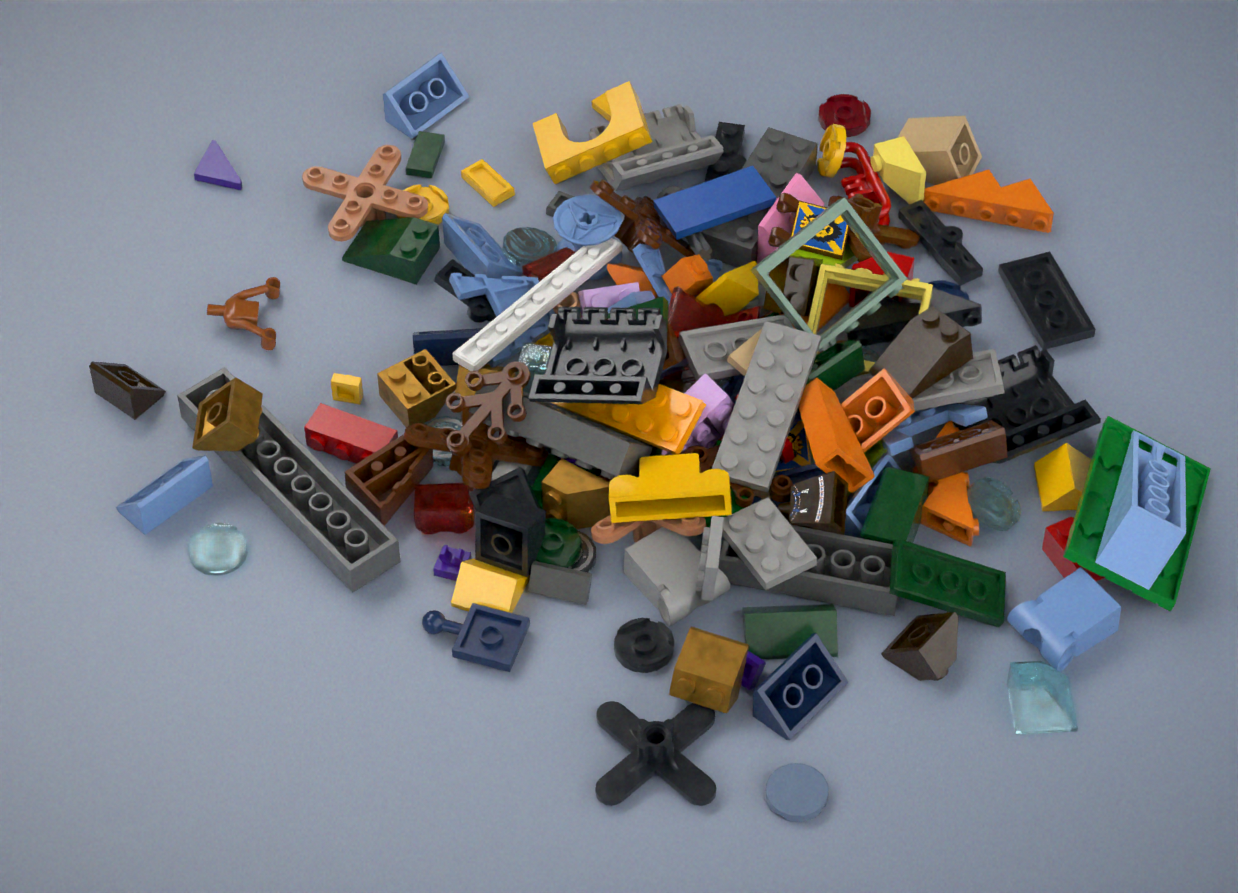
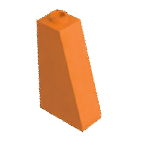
M815 378L805 386L798 405L815 465L825 473L835 471L848 483V491L854 493L875 477L874 472L836 393L821 380Z

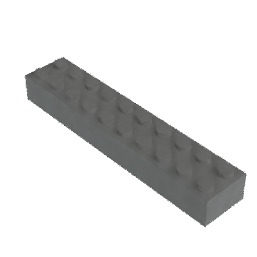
M224 367L178 394L181 418L195 431L199 403L235 377ZM262 404V413L258 426L259 435L252 444H248L239 451H214L352 593L401 562L398 539Z

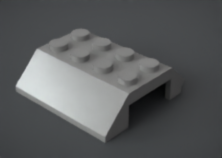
M681 104L662 109L665 118L661 117L659 110L644 114L652 143L597 166V168L614 187L615 191L628 190L632 186L653 183L657 179L678 176L686 171L699 170L708 165L715 164L723 153V146L713 135L701 138L695 129L694 112L688 105L682 107ZM609 124L591 128V132H588L589 140L603 133Z

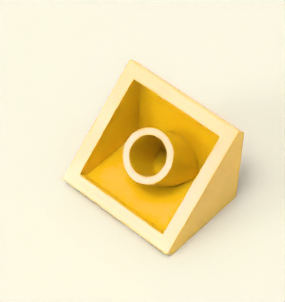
M752 261L724 273L689 302L690 306L712 319L737 313L759 295L758 279L751 271L757 263Z
M1068 443L1061 445L1034 462L1042 512L1077 510L1091 459Z
M475 558L463 561L458 573L451 606L469 612L472 603L512 613L530 580V575L525 577L475 560Z

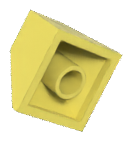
M902 136L874 144L871 166L875 172L879 173L883 182L909 205L919 200L923 201L926 171L906 138Z

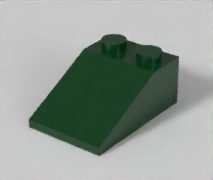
M415 217L366 221L343 255L342 261L417 285L440 249L439 225Z

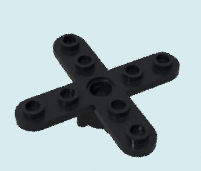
M609 701L600 705L596 713L597 723L631 752L597 781L595 793L601 803L610 806L621 803L655 774L694 805H707L715 799L717 789L715 782L681 754L682 751L713 726L715 722L714 709L691 703L672 719H667L664 722H648L645 719H639L619 702Z

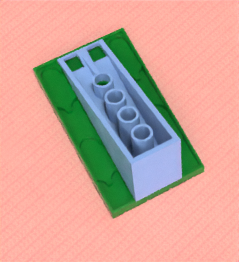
M1107 416L1099 432L1094 455L1090 461L1085 485L1079 499L1074 522L1070 528L1063 557L1074 563L1077 562L1078 565L1101 577L1104 576L1105 579L1127 590L1130 589L1134 594L1171 611L1176 604L1211 468Z

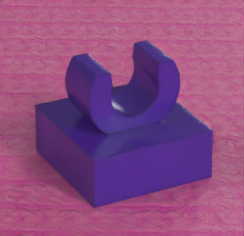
M444 545L433 568L434 576L457 581L461 562L472 559L471 552Z
M750 651L747 654L741 685L748 690L756 687L766 665L764 660Z

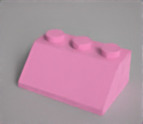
M798 173L794 175L782 192L792 195L797 200L824 207V202L802 175ZM779 197L758 225L757 263L761 262L778 248L770 246L768 242L773 227H780L791 234L792 224L789 222L791 213H782L777 210Z

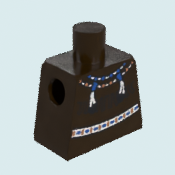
M835 471L795 483L791 487L790 502L780 503L777 509L786 520H789L791 525L844 535L848 483Z

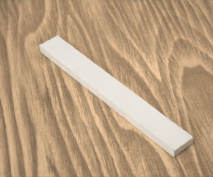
M611 238L598 245L580 248L452 353L453 361L470 371H478L622 251V243Z

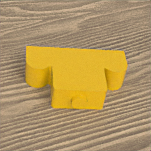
M697 453L641 457L639 477L619 475L610 480L609 505L611 523L732 515L729 474L722 469H709L701 473L699 454Z

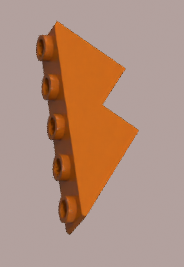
M988 169L924 189L923 202L931 211L1046 233L1051 232L1054 212L1031 179L1001 187Z
M948 421L936 438L957 432L959 429L953 426L952 421ZM915 466V468L913 469V473L919 474ZM961 472L929 483V497L922 505L920 524L971 547L973 536H979L978 518H973L972 512H974L972 505L974 506V504L969 502V500L974 501L968 498V472Z

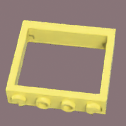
M837 263L835 266L821 264L808 327L817 335L828 283L874 292L889 279L886 274H872L870 270L864 268H857L856 270L845 269L844 266ZM914 278L911 281L906 280L901 284L903 288L895 296L922 300L919 314L930 307L933 290L932 284L920 282L918 278ZM864 360L865 370L857 376L870 374L869 370L875 362Z

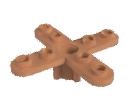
M394 145L378 147L359 177L318 166L310 167L303 172L302 180L306 188L344 199L328 225V233L333 240L342 242L351 239L359 227H362L366 221L384 220L386 218L385 212L406 218L415 217L418 219L427 214L428 202L424 197L386 186L401 162V152L398 147Z
M599 475V476H598V477H600V478H602V479H604V480H606V481H608V482H610V480H611V479H608V478H606V477H604V476H602V475ZM610 514L592 527L591 536L597 543L608 544L619 540L633 531L634 542H638L661 527H665L683 536H696L703 533L704 527H706V520L704 517L611 523Z

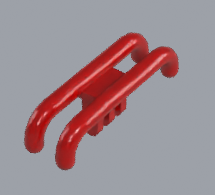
M846 142L844 153L851 152L858 156V159L843 157L840 168H853L858 174L841 180V185L848 199L854 197L855 194H861L864 198L881 204L883 207L878 224L889 226L890 217L888 213L891 209V201L878 173L871 166V158L868 152L858 143Z

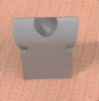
M661 527L625 549L624 574L656 608L658 607L660 615L668 627L690 615L695 608L711 602L710 600L701 599L702 587H696L700 551L687 536ZM719 568L713 600L728 592L731 588L728 578Z

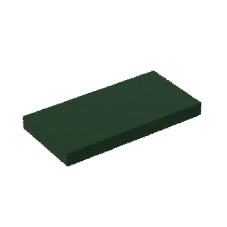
M897 538L893 542L889 594L947 612H956L957 615L992 626L1000 627L1004 623L1006 572Z

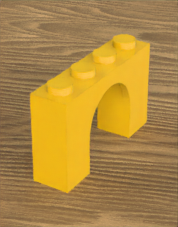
M630 81L605 91L611 109V120L604 132L592 140L586 142L570 141L567 130L557 113L532 123L544 167L554 184L653 142L639 97Z

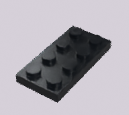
M1050 251L999 264L998 273L1042 350L1095 336L1096 329Z

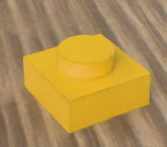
M334 373L331 379L333 400L360 405L363 399L361 377Z

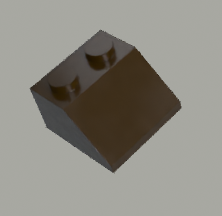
M790 255L769 272V277L800 316H810L823 259ZM766 291L763 309L784 314Z

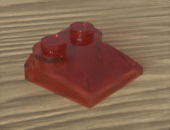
M679 286L674 287L668 307V321L677 339L682 331L724 324V312L717 304L710 303L706 305Z
M465 483L415 484L414 522L416 529L427 535L438 532L466 533L474 526V505L469 495V492L473 491L474 488Z

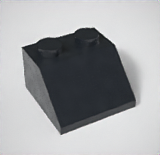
M492 493L475 511V560L528 577L531 574L532 563L536 561L545 537L546 510Z

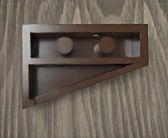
M403 434L346 470V488L385 526L433 468V449L411 445L404 439Z

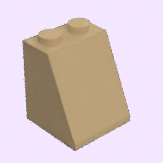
M966 116L908 118L898 136L906 138L926 171L925 182L938 185L973 174L982 158Z

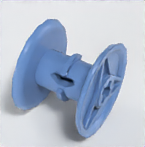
M579 195L565 200L556 208L553 216L554 228L563 238L558 243L554 252L556 265L560 266L583 246L598 245L613 238L622 223L621 212L596 195ZM622 252L608 263H620ZM607 264L588 280H597L610 275L607 271Z

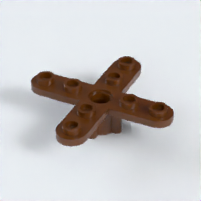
M594 180L590 185V189L597 196L624 214V220L614 236L630 252L634 253L633 249L638 244L649 245L658 250L664 241L686 257L695 255L689 243L682 238L676 240L669 228L660 224L659 214L654 208V201L647 196L643 198L637 197L634 201L626 195L621 197L613 192L615 190L614 187L605 180L600 182Z
M855 194L850 199L845 198L881 245L886 243L896 244L904 249H910L918 245L920 237L915 232L905 228L878 224L883 207L881 204L874 203L864 198L861 194ZM831 196L828 202V206H831L834 202L843 197ZM792 212L789 218V222L792 225L795 212ZM849 227L846 241L853 254L858 258V262L872 258Z
M470 408L463 409L461 412V428L473 416V413L469 412ZM414 423L406 427L404 439L409 444L417 447L450 452L446 445V439L455 430ZM482 423L470 437L472 442L471 450L464 456L452 454L449 469L457 471L462 476V480L466 485L476 489H484L491 484L495 460L530 466H543L549 454L544 447L539 448L529 443L513 441L510 438H507L502 444H494L488 437V429L491 426ZM461 437L457 438L453 442V444L459 443L461 441Z

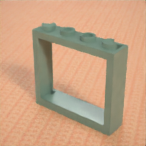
M845 197L834 202L751 269L752 273L797 330L814 334L769 277L768 273L837 217L841 216L889 279L819 335L821 336V343L818 350L822 348L823 351L837 342L835 337L842 331L847 334L860 324L857 319L866 313L869 316L882 306L879 302L887 295L892 298L898 294L903 288L901 284L907 280V277Z

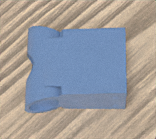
M1080 567L1039 595L1037 600L1026 601L1016 606L1008 614L1007 620L1023 638L1038 648L1041 656L1057 672H1061L1068 666L1074 656H1079L1118 631L1121 606Z

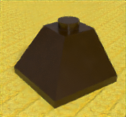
M956 612L917 615L881 653L882 656L919 681H938L948 674V668L957 659L958 615Z

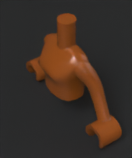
M270 277L266 280L265 285L234 294L227 299L225 305L208 304L207 315L223 316L224 322L229 328L245 329L261 337V347L268 351L273 350L276 346V331L272 328L262 329L257 326L259 302L245 299L264 293L269 299H277L280 295V280L276 277Z

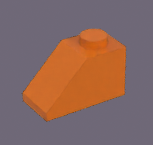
M700 254L681 258L661 276L675 300L699 295L713 283V276Z

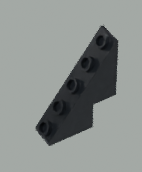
M933 288L930 307H935L962 327H971L982 323L981 304ZM889 297L883 298L879 302L882 306L869 316L865 313L857 319L860 324L847 333L848 340L859 341L862 348L868 345L894 341L908 322L919 315L922 300L903 297L900 302Z

